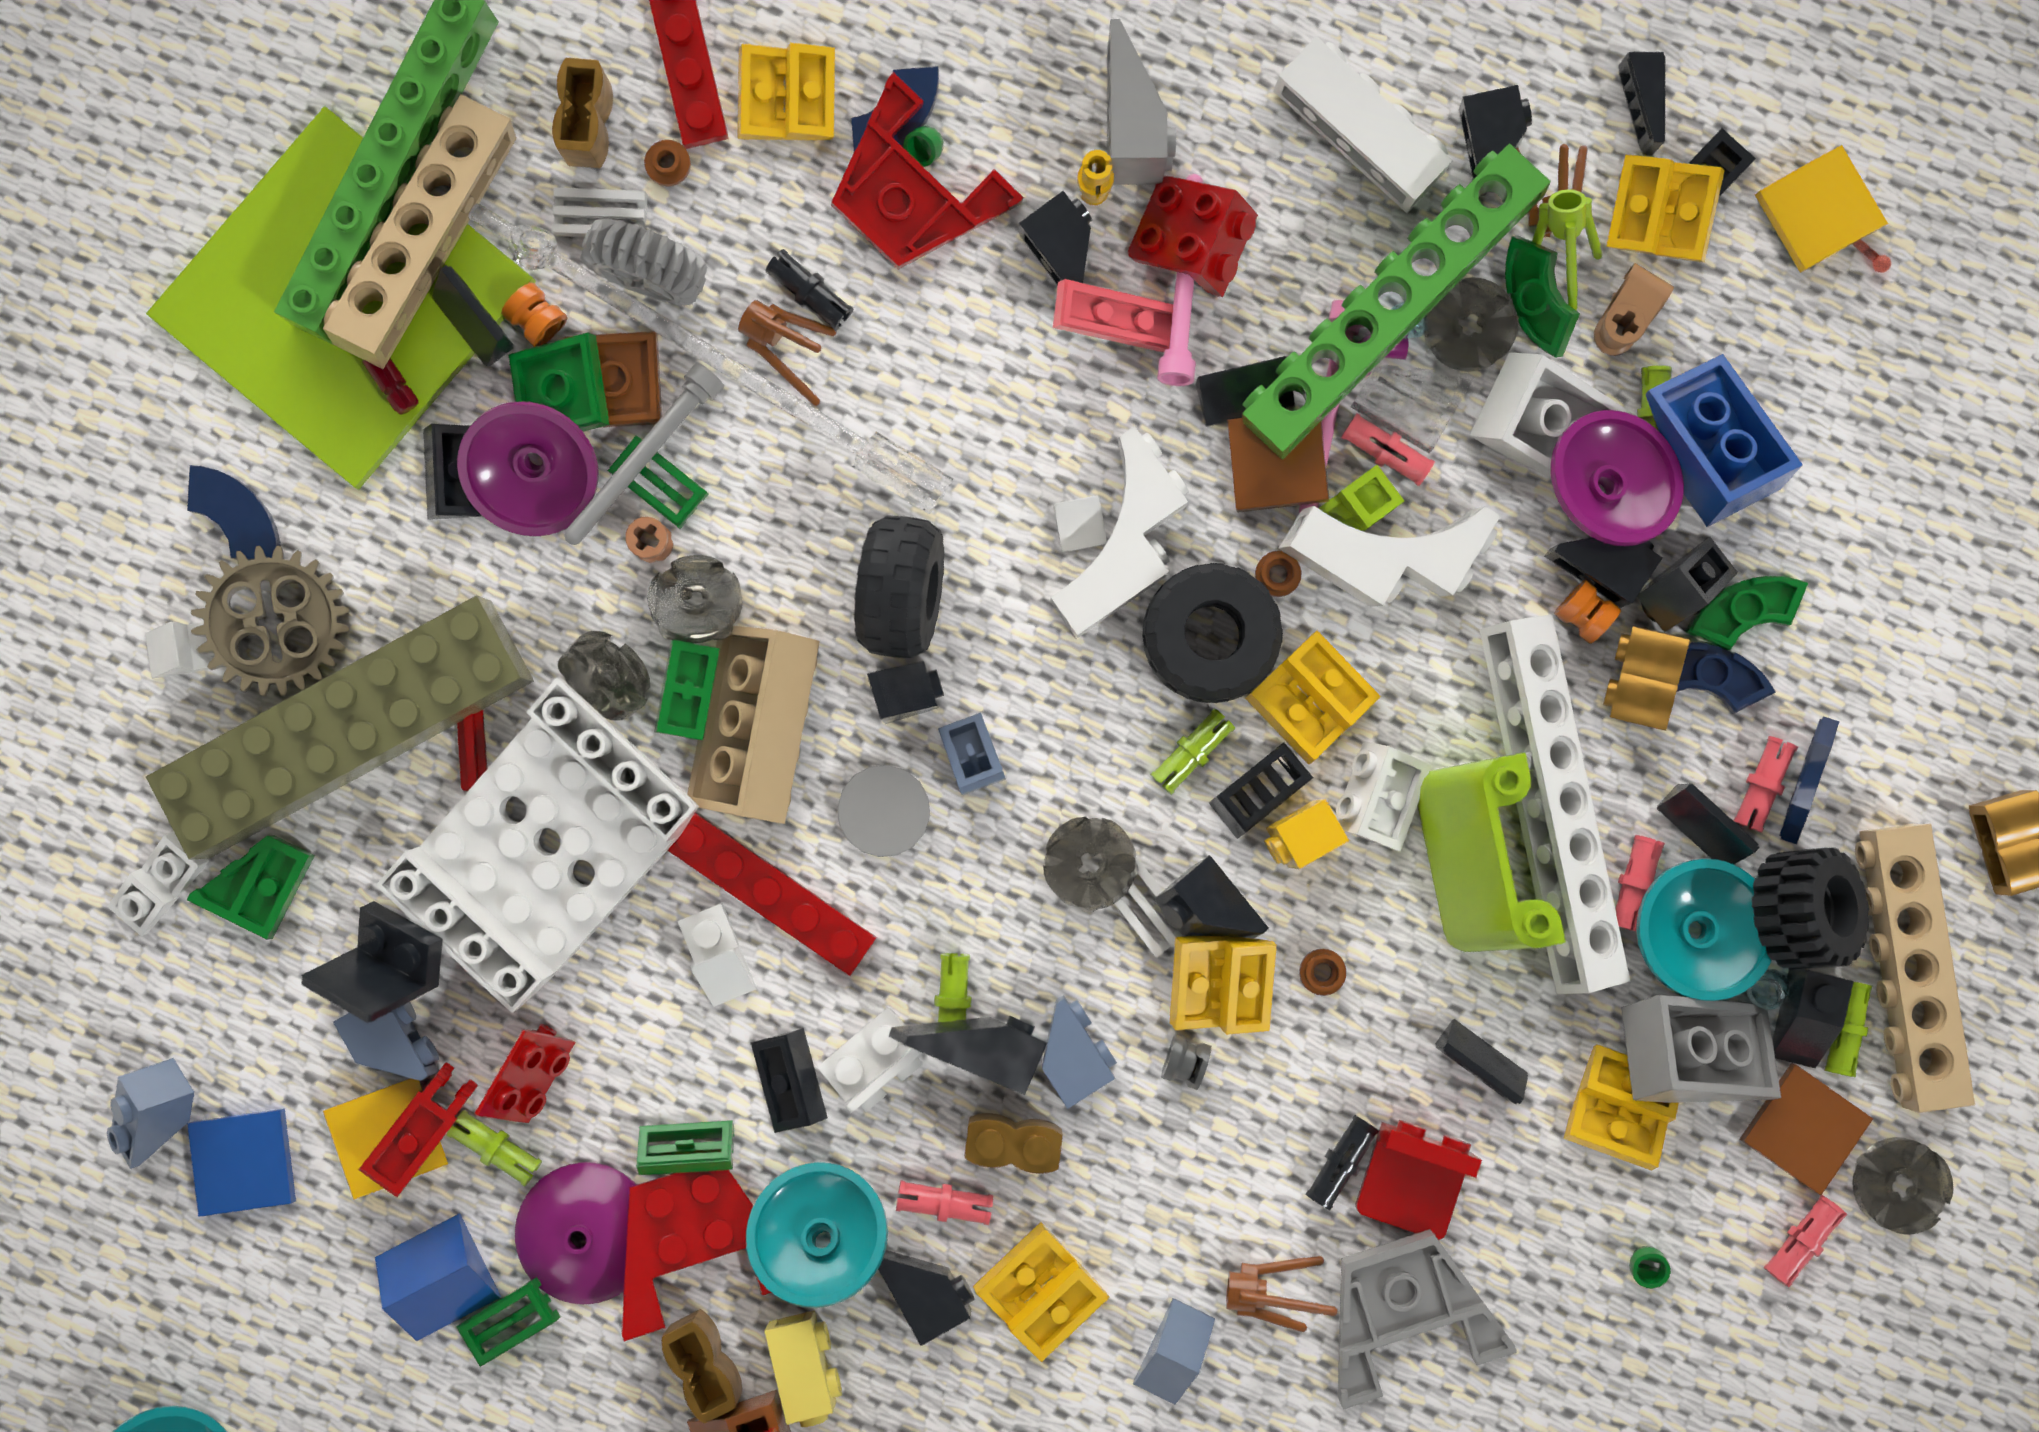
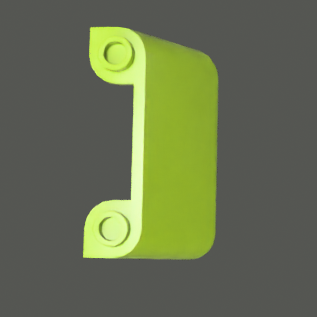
M1526 753L1432 770L1424 778L1420 788V799L1417 807L1443 931L1447 941L1455 949L1463 952L1543 948L1566 943L1561 918L1558 911L1550 903L1543 900L1517 901L1498 807L1520 802L1528 794L1531 786V776Z

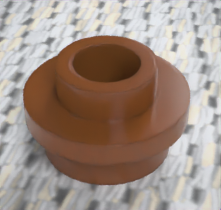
M661 140L648 149L644 165L647 174L655 183L669 187L678 185L686 179L690 172L691 160L687 150L679 142ZM671 155L675 158V162L671 167L662 168L659 166L662 157Z
M1273 551L1264 555L1255 569V579L1267 587L1272 597H1284L1291 594L1301 581L1302 572L1299 562L1283 551ZM1274 566L1284 568L1286 571L1285 581L1281 583L1274 582L1269 575L1270 569Z
M1316 949L1309 952L1303 958L1299 968V976L1304 987L1310 992L1321 996L1331 995L1343 986L1346 979V966L1343 959L1334 951ZM1320 963L1328 964L1331 969L1330 977L1324 981L1317 980L1314 975V969Z

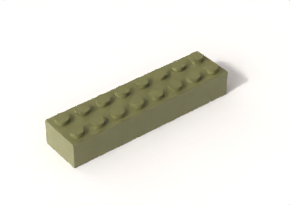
M476 595L147 775L146 779L188 859H210L456 725L468 715L476 714L534 682V679L492 601Z

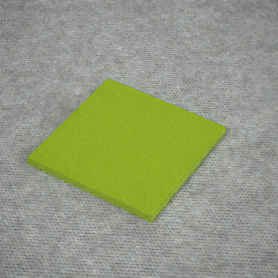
M324 106L146 314L349 484L359 490L472 358L475 352L434 301L432 296L437 276L390 357L406 380L405 385L412 389L419 401V404L413 410L400 415L394 411L386 399L388 395H385L384 392L382 393L362 363L363 359L291 325L274 313L363 139L359 133ZM416 224L409 229L407 234H422L428 228V225ZM469 224L466 225L443 267L445 265L451 266L461 276L498 325L505 319L501 312L511 295L522 286L536 282L532 276ZM403 262L392 263L387 267L385 273L390 275L397 274L404 269L406 264ZM369 302L364 306L362 313L373 314L382 307L383 302Z

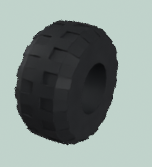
M886 515L884 518L872 523V526L868 529L858 565L854 598V621L857 641L869 653L888 657L913 658L926 652L930 646L935 632L942 595L944 538L941 530L929 520Z
M1224 563L1195 565L1173 575L1161 585L1152 597L1143 621L1142 638L1144 651L1154 674L1174 693L1189 700L1202 703L1228 702L1254 690L1272 671L1279 657L1283 640L1281 614L1277 603H1275L1269 593L1270 591L1262 582H1259L1250 575L1249 572L1239 567L1235 568L1225 565ZM1202 607H1216L1226 611L1234 618L1239 629V642L1236 650L1230 657L1223 660L1210 661L1199 657L1189 647L1185 638V624L1187 618L1195 610Z

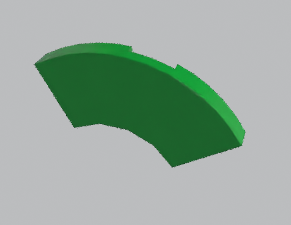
M1512 236L1506 256L1505 283L1507 294L1510 293L1518 315L1517 322L1525 334L1538 347L1554 357H1563L1580 313L1566 304L1557 289L1554 270L1558 252L1521 236Z
M1761 576L1730 585L1722 589L1707 606L1696 612L1685 633L1723 649L1731 650L1741 634L1755 625L1773 623L1791 626L1808 583L1783 576Z

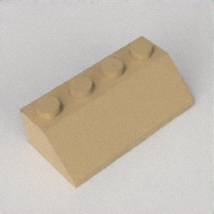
M720 624L716 648H720L705 732L703 740L697 741L687 793L699 805L698 808L785 824L787 810L791 802V789L796 763L800 755V742L805 717L808 712L813 675L817 666L819 640L779 630Z

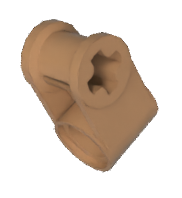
M1636 263L1625 274L1624 282L1618 291L1612 295L1611 303L1594 330V341L1597 347L1603 353L1610 356H1619L1626 353L1643 336L1649 324L1660 312L1674 289L1673 285ZM1617 323L1625 327L1622 331L1623 336L1615 332L1618 326Z

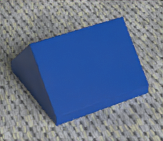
M460 1213L375 1257L382 1310L416 1341L501 1298Z

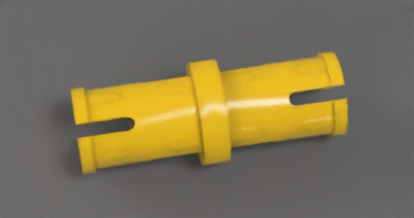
M1102 150L1088 152L1084 156L1082 166L1077 175V184L1082 192L1081 198L1089 205L1102 204L1107 199L1114 184V173L1112 165H1110L1111 157ZM1095 163V172H1092V165ZM1096 186H1099L1098 194H1096Z

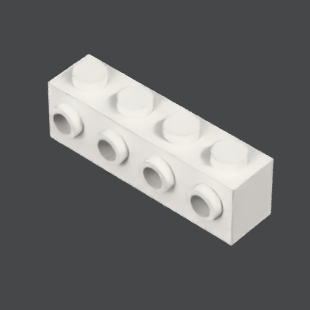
M1316 36L1278 76L1273 92L1401 209L1408 213L1444 175L1453 160L1448 156L1446 147L1439 139L1432 135L1426 136L1414 125L1412 116L1405 108L1398 104L1392 105L1380 94L1379 86L1371 77L1363 73L1359 75L1346 63L1345 55L1337 46L1329 42L1325 44Z

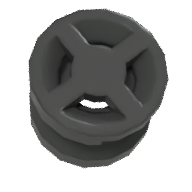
M1175 1033L1163 1065L1161 1078L1169 1081L1177 1078L1185 1081L1189 1088L1198 1090L1208 1066L1212 1046L1205 1043L1198 1045L1188 1043L1184 1036ZM1197 1056H1198L1199 1059H1198V1062H1197L1195 1071H1194V1073H1192V1071H1193V1069H1194V1066H1195V1063H1196Z

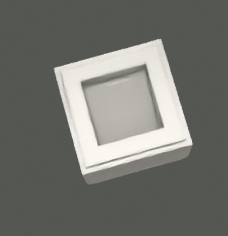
M1099 495L1054 504L1053 510L1062 553L1106 545L1107 539Z

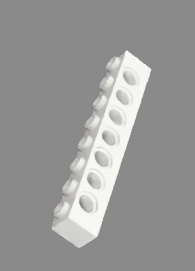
M1548 614L1481 628L1479 630L1506 756L1526 753L1531 786L1528 794L1520 802H1517L1516 805L1536 900L1548 902L1558 911L1566 943L1547 947L1556 994L1592 993L1630 982L1553 616Z

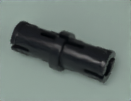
M785 249L780 250L777 253L779 260L774 256L768 263L765 272L794 294V301L801 307L807 305L826 321L834 331H837L842 326L840 321H846L853 313L854 308L824 285L825 279L820 274H811L792 258Z
M1357 1115L1353 1116L1352 1122L1334 1150L1330 1148L1324 1155L1327 1161L1313 1185L1305 1194L1329 1211L1333 1208L1332 1205L1351 1175L1357 1177L1361 1170L1358 1164L1376 1134L1378 1135L1380 1130ZM1351 1144H1355V1148L1334 1181H1331L1332 1174Z

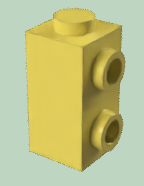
M815 1310L769 1321L764 1332L786 1425L800 1422L801 1427H811L825 1422L828 1419L827 1415L834 1412L836 1405L835 1397L842 1396L838 1370L836 1367L828 1368L824 1352L831 1349L830 1335L826 1322H817Z

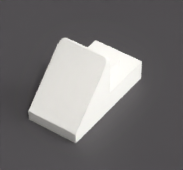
M174 621L145 633L152 679L209 669L207 665L215 657V654L213 652L208 654H199L197 652V648L205 643L207 638L191 634L192 629L204 625V622L187 625ZM240 641L238 645V652L240 657L244 659L242 644Z
M723 903L678 921L695 964L690 966L713 1007L757 989Z

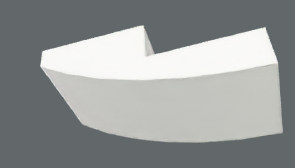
M174 831L162 837L143 867L129 874L107 907L143 937L147 935L201 873L209 860H189Z

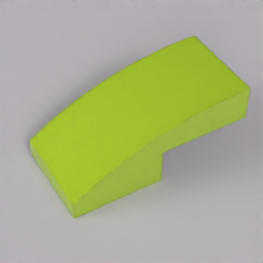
M1375 465L1318 509L1343 524L1364 532L1405 500L1380 467Z

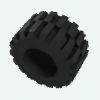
M1834 847L1778 852L1769 855L1765 863H1761L1758 868V878L1754 879V895L1752 897L1754 924L1757 927L1761 945L1766 947L1767 955L1771 960H1776L1778 966L1788 968L1789 970L1851 965L1852 960H1857L1861 955V948H1864L1867 940L1869 907L1864 883L1861 881L1857 867L1851 863L1850 857L1845 853H1840L1839 849Z

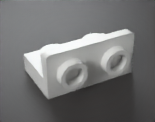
M1363 742L1360 751L1353 760L1352 774L1345 793L1340 798L1336 807V818L1344 832L1401 852L1420 799L1422 782L1429 774L1432 765L1390 746Z
M890 1006L817 1066L819 1071L846 1102L845 1107L850 1113L859 1106L865 1112L870 1110L887 1095L882 1088L895 1076L901 1082L904 1081L923 1064L918 1058L922 1052L907 1047L888 1036L892 1027L906 1026Z

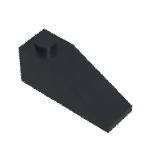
M1009 1016L1006 1024L994 1018L986 1017L892 1027L888 1035L907 1047L1023 1095L1027 1092L1047 1045V1042L1032 1035L1035 1026L1012 1016Z

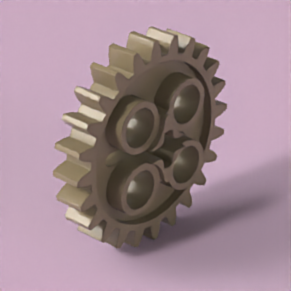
M256 546L254 560L249 561L241 551H237L238 566L232 568L228 563L221 560L219 565L224 575L220 579L206 574L205 578L213 586L211 592L196 591L195 593L206 605L205 608L191 610V615L204 620V625L192 629L191 634L207 638V641L197 648V652L199 654L212 652L215 654V657L207 665L210 670H215L222 666L227 668L222 681L228 684L237 676L242 677L240 690L245 693L256 682L258 683L260 695L263 697L267 696L271 684H276L281 696H287L289 682L294 681L300 690L306 689L304 676L310 674L318 681L323 680L322 674L318 669L321 663L335 668L337 664L328 654L331 650L345 651L346 648L335 639L336 634L350 632V627L337 623V618L350 612L348 607L335 606L334 604L335 601L344 595L343 590L334 589L328 591L327 586L334 579L333 574L327 573L319 578L316 576L320 565L319 561L315 559L306 567H303L301 565L302 553L299 550L292 555L290 560H285L281 546H276L272 558H266L261 546ZM263 581L270 583L272 606L275 614L278 617H284V622L276 626L282 653V660L280 662H274L270 632L265 626H259V620H264L267 616L261 590V583ZM289 583L299 584L305 590L303 602L295 607H286L278 599L281 588ZM240 590H249L254 592L256 596L254 609L246 614H237L232 611L230 606L232 596ZM298 628L308 630L313 637L311 647L303 653L291 652L286 645L288 634ZM250 635L260 637L264 643L262 655L255 660L242 659L238 652L240 641Z

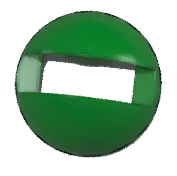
M929 126L916 128L905 137L903 148L923 167H927L940 157L944 146L941 134L935 128Z
M1642 1246L1636 1249L1630 1258V1271L1640 1286L1654 1289L1664 1285L1669 1279L1671 1273L1670 1264L1660 1250L1652 1246ZM1643 1260H1649L1659 1263L1658 1268H1655L1641 1262Z

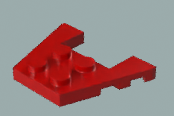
M893 72L888 77L882 95L867 123L865 132L831 201V206L899 270L1017 207L1024 197L995 169L989 173L963 202H959L893 138L918 112L924 102Z
M729 1170L673 1173L629 1187L621 1326L623 1341L666 1328L653 1283L654 1278L746 1248V1230L753 1204ZM755 1274L760 1294L763 1296L772 1293L760 1282Z

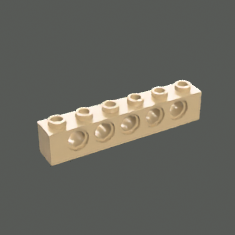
M460 94L453 107H447L442 113L438 123L439 132L431 145L427 144L421 149L416 160L415 173L408 184L403 183L398 188L393 199V210L386 222H380L375 227L371 235V247L363 261L359 260L352 266L347 278L348 287L339 301L334 300L330 304L324 316L325 326L323 329L333 345L381 369H384L517 139L510 118ZM467 147L473 149L466 157L457 158L453 156L454 152L460 148ZM446 185L451 187L442 196L430 195L432 190L438 186ZM416 224L428 225V228L422 234H407L409 229ZM403 262L406 264L404 269L397 274L390 275L385 273L387 267L392 263ZM369 302H383L382 307L373 314L362 313L364 306Z
M1909 824L1859 831L1861 841L1855 845V856L1859 867L1865 869L1868 888H1865L1869 907L1868 915H1872L1875 934L1870 936L1869 946L1873 959L1880 963L1882 980L1877 982L1876 991L1880 1005L1883 1008H1887L1889 1027L1884 1029V1043L1889 1054L1894 1055L1897 1072L1891 1076L1893 1095L1898 1102H1901L1902 1108L1918 1113L1975 1105L1932 825ZM1895 863H1898L1903 871L1902 880L1897 886L1893 884L1890 878V871ZM1903 909L1910 916V924L1904 932L1899 929L1897 923L1898 915ZM1910 956H1913L1917 962V970L1911 978H1908L1905 973V963ZM1921 1002L1924 1007V1017L1916 1025L1912 1019V1011L1914 1006ZM1929 1049L1932 1057L1931 1064L1926 1070L1922 1071L1919 1059L1923 1051Z

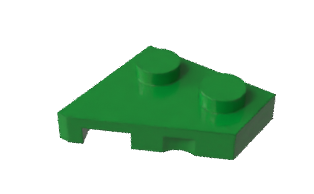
M267 835L252 846L246 855L239 860H234L223 868L217 877L202 888H197L191 892L187 901L266 940L273 939L315 855L275 835Z

